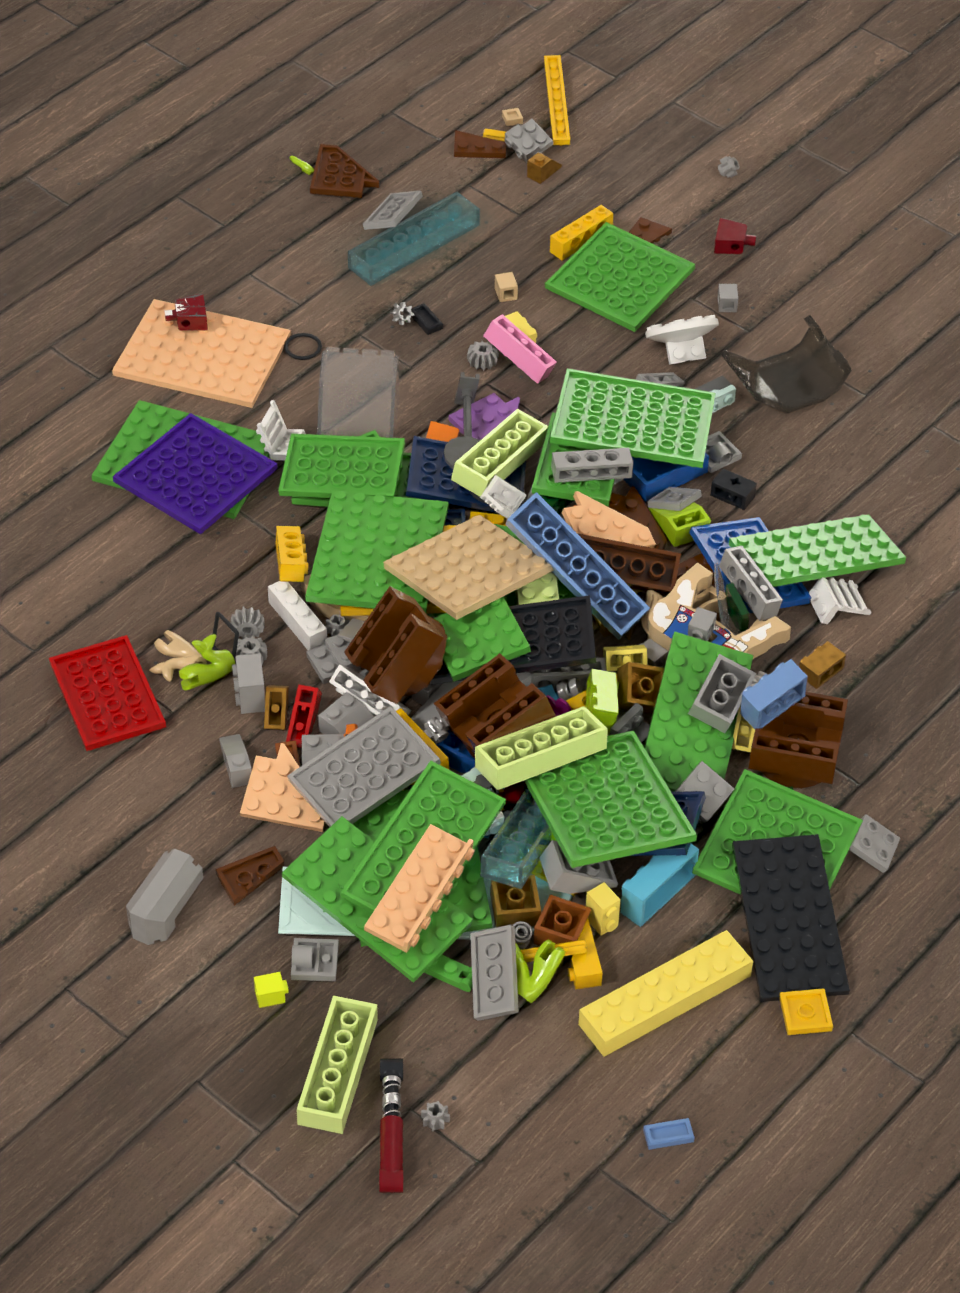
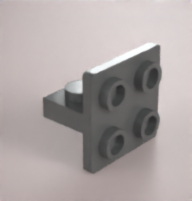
M636 703L629 711L621 709L617 715V722L611 727L609 736L634 731L643 744L647 740L650 725L643 721V706Z

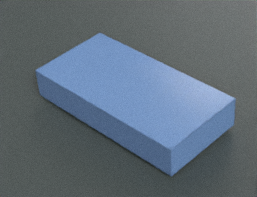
M689 1118L643 1126L649 1150L694 1142V1134Z

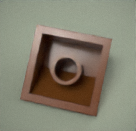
M550 895L534 927V944L541 946L547 939L555 944L577 941L592 908Z

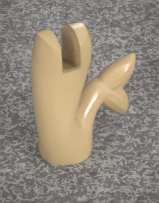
M167 630L164 632V635L170 643L167 645L158 638L154 645L160 653L173 658L159 663L149 670L154 674H163V677L171 682L175 669L181 670L183 667L194 663L207 664V661L184 638Z

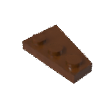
M455 130L454 157L506 158V143Z
M640 217L629 233L650 243H657L663 236L670 235L672 228Z
M273 846L216 869V875L235 906L284 867V860L277 848Z

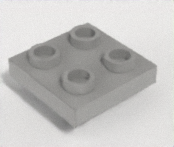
M720 431L708 436L706 453L709 455L708 471L710 473L742 458V453Z
M865 814L861 818L863 820L849 850L884 873L889 868L900 837Z
M294 938L291 980L336 981L339 940Z

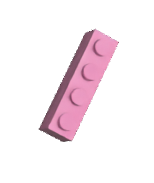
M503 314L492 320L484 334V337L537 384L549 376L557 363Z

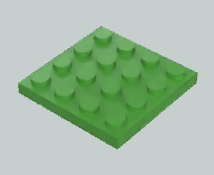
M504 597L458 620L447 613L433 618L443 625L447 634L443 661L454 682L472 675L499 653L507 660H511L531 652L530 646Z

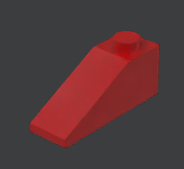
M298 684L286 742L296 741L297 748H302V735H311L322 697V692L319 688Z

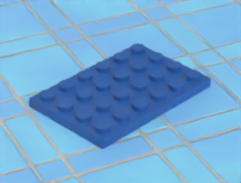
M756 517L691 527L689 533L726 591V584L731 582L719 565L725 549L731 548L729 546V538L756 534L758 532H768V529L761 518ZM802 582L774 587L783 599L780 608L805 605L811 602V596ZM742 598L748 612L753 613V611Z

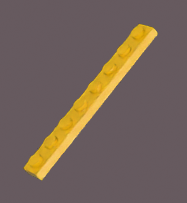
M561 55L544 56L553 145H570Z

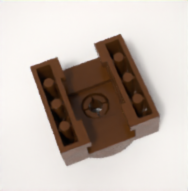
M389 586L344 653L353 665L360 666L369 671L363 681L372 693L398 704L403 696L414 695L430 685L432 678L443 665L442 659L445 653L447 634L443 625L428 616L414 598Z
M500 653L434 702L440 717L448 723V728L465 744L468 752L474 758L476 746L556 717L546 695L533 683L525 686L519 680L514 666Z
M805 692V697L761 729L755 728L748 769L761 771L771 781L786 787L793 786V788L802 789L815 786L821 782L833 784L848 699Z

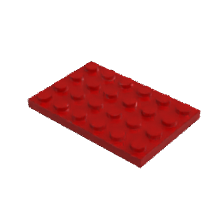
M127 635L49 658V663L86 751L166 728V721Z

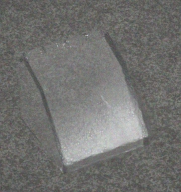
M326 347V351L322 352L317 435L361 436L376 430L380 437H395L399 405V355H395V351L381 350V356L377 355L378 350L362 349L361 355L359 354V349L343 348V353H340V348Z

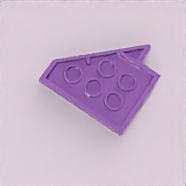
M492 393L472 403V437L482 440L515 410L519 409L520 398L517 397L505 403L495 393ZM462 408L450 414L449 421L464 435Z

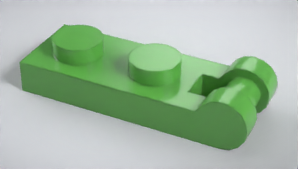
M441 955L424 972L466 992H470L473 988L472 966L468 967L444 955Z

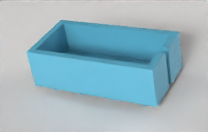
M690 844L687 855H653L645 867L641 866L632 879H627L622 885L620 913L640 927L645 924L696 876L692 873V870L698 861L699 849Z

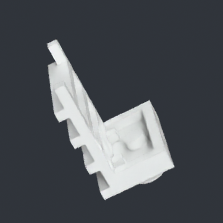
M271 400L269 410L262 422L257 424L256 433L261 434L260 442L265 443L264 451L269 452V459L285 460L291 434L306 433L304 429H287L275 400Z
M495 475L480 498L497 513L508 519L518 509L527 495Z
M822 577L818 579L810 590L811 604L822 624H828L837 611L864 615L872 613L871 610L867 609L857 590L858 585L854 584L853 580H849L846 583L844 579L836 581L834 577H830L829 580Z

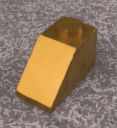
M538 152L527 161V177L541 184L558 171L562 164Z
M268 685L266 687L264 729L285 730L289 686Z

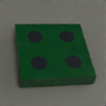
M732 582L726 584V610L740 634L748 630L749 612Z

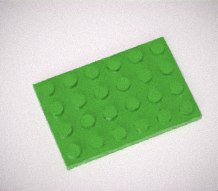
M552 412L532 485V494L537 492L539 495L575 501L574 493L579 491L605 506H609L615 479L554 482L551 469L552 452L590 449L550 443V435L556 413Z
M291 434L278 490L279 496L331 498L332 491H343L351 494L363 493L369 496L383 495L384 497L394 498L405 448V438Z

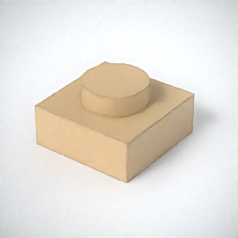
M519 108L502 110V117L506 126L523 124V117Z

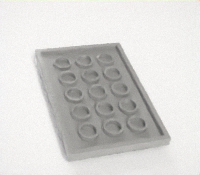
M390 706L287 775V777L326 824L331 827L341 816L350 823H355L418 780L430 760L439 765L441 761Z

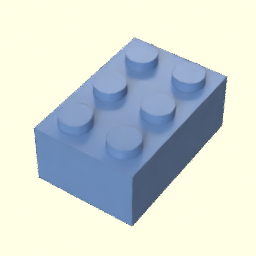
M792 659L786 663H780L775 668V671L769 675L765 674L753 687L749 686L743 691L740 714L754 729H761L805 697L808 676Z

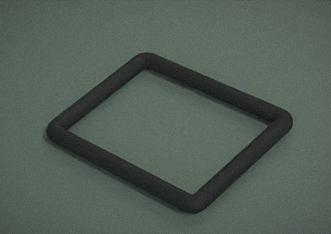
M216 612L213 634L217 635L220 617L235 633L232 656L235 660L239 632L220 612ZM214 642V645H213V648H212V649H213V650H219V649L215 646V642Z

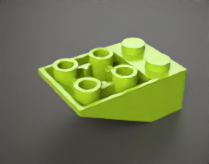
M695 502L681 511L648 507L674 547L694 541L689 533L691 527L711 523V519L702 506Z

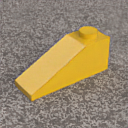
M587 919L578 939L586 941L587 952L572 955L571 968H568L569 981H573L575 990L602 986L603 973L590 923Z

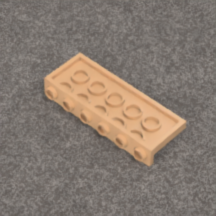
M430 824L366 922L364 930L406 953L411 946L415 947L420 939L419 933L422 929L426 930L431 922V914L433 911L437 912L439 910L443 895L450 893L453 887L452 881L455 877L459 878L464 869L463 863L465 860H471L475 852L473 849L474 841L469 839L466 843Z

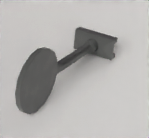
M465 372L460 373L454 404L463 405L464 436L451 439L445 445L443 453L445 462L452 469H454L455 462L480 441L472 437L471 404L475 400L480 380L479 374H476L474 378L465 377Z

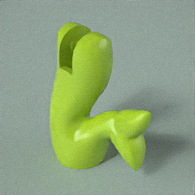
M216 634L207 636L203 641H192L194 648L211 664L194 663L183 667L179 671V677L183 679L181 681L183 690H191L211 683L233 671L232 665L235 664V660L232 654L226 649L212 650Z
M549 939L541 944L535 954L531 976L524 956L515 943L518 994L530 1003H533L546 989L566 953L561 947L555 949V943Z

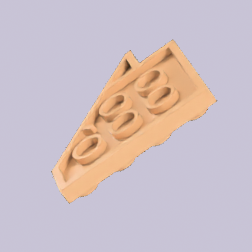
M576 491L573 496L577 506L567 507L562 511L566 523L578 534L654 548L656 544L648 527L579 491Z
M281 743L277 759L256 756L240 810L242 817L324 832L326 824L288 780L287 775L298 769L299 765L285 744Z

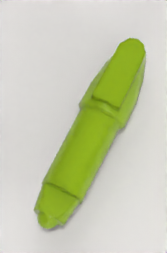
M295 156L289 157L292 163L299 166L306 174L314 173V168L307 162Z

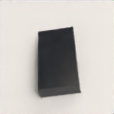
M425 303L411 308V312L414 313L411 317L427 335L443 329V323Z

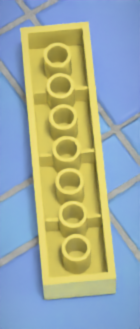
M726 930L579 1009L578 1025L605 1057L749 978L752 973L753 960Z

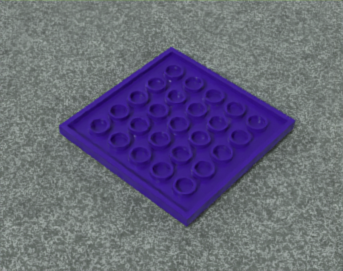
M190 413L113 476V482L197 533L202 534L276 471L278 466L276 462Z

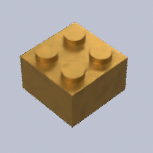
M627 662L617 669V682H619L617 692L618 709L630 710L638 703L643 706V713L653 714L664 668Z
M535 875L491 878L490 897L496 928L507 925L513 926L516 922L520 921L528 923L531 927L535 926L541 915Z

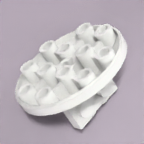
M715 315L705 316L704 318L702 316L693 317L686 321L680 319L664 326L657 324L647 327L645 335L647 339L666 344L669 365L689 360H700L706 358L702 336L717 327L719 322Z

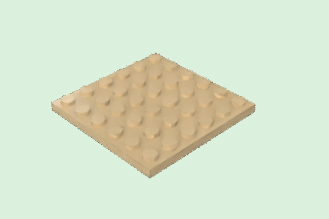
M481 515L474 516L472 519L458 524L383 562L384 569L456 620L554 571L544 558L534 554L526 545Z

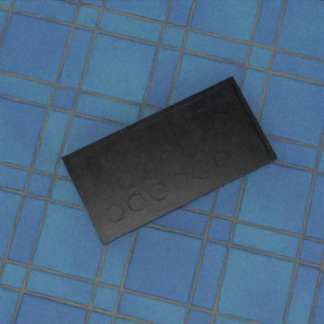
M590 595L509 606L531 649L529 653L508 660L514 666L516 673L597 663ZM443 659V665L432 678L431 685L454 682ZM467 676V677H465V678H462V679H460V680H457V681H464V680H465L466 678H468L469 676Z
M819 834L733 841V854L760 1002L780 1001V992L825 989L826 996L849 995L850 989Z

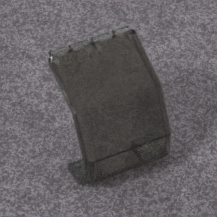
M811 315L804 318L809 328L801 342L787 352L756 362L727 350L721 353L724 360L756 401L788 414L824 402L842 388L852 369L840 351L836 350L827 340L820 326Z

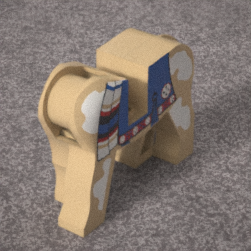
M697 562L677 580L674 588L666 597H663L654 590L647 591L645 603L650 609L641 618L642 626L648 634L647 640L649 638L669 652L674 631L688 635V625L697 607L712 612L716 611V613L723 612L726 609L727 596L712 586L713 573ZM776 616L766 621H759L757 619L748 630L735 636L716 620V626L708 642L754 655V659L766 653L771 647L790 640L791 626Z

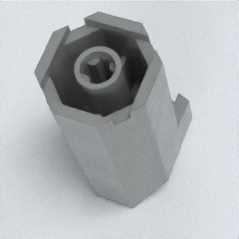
M172 849L169 853L168 851L164 852L126 905L133 939L150 945L159 939L160 942L166 941L175 929V918L203 880V868L199 864L195 866L192 863L194 858L191 855L177 849Z

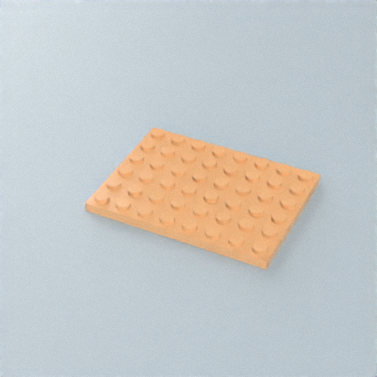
M154 299L112 370L113 376L253 408L284 349L286 340L291 336V330L206 311L208 330H179L177 320H165V310H174L175 304Z

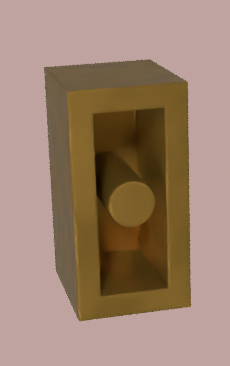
M827 641L822 646H818L808 657L805 656L800 661L799 666L808 676L807 682L817 689L844 668L846 654Z

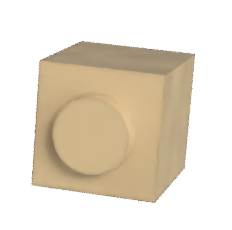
M513 272L495 275V291L500 302L517 300L518 285Z

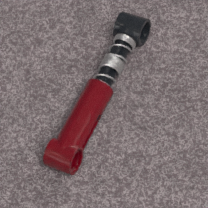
M403 1058L380 1059V1081L383 1082L382 1085L384 1087L382 1091L384 1094L382 1098L384 1115L380 1120L379 1193H403V1120L399 1117L401 1114L399 1111L401 1107L399 1089L401 1088V1081H403Z

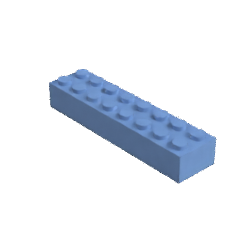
M537 492L507 519L505 525L534 554L544 558L554 570L552 573L576 597L590 595L592 614L618 640L649 611L650 607Z

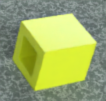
M280 972L254 977V988L259 1008L286 1003L285 994L289 993L287 981L282 980Z

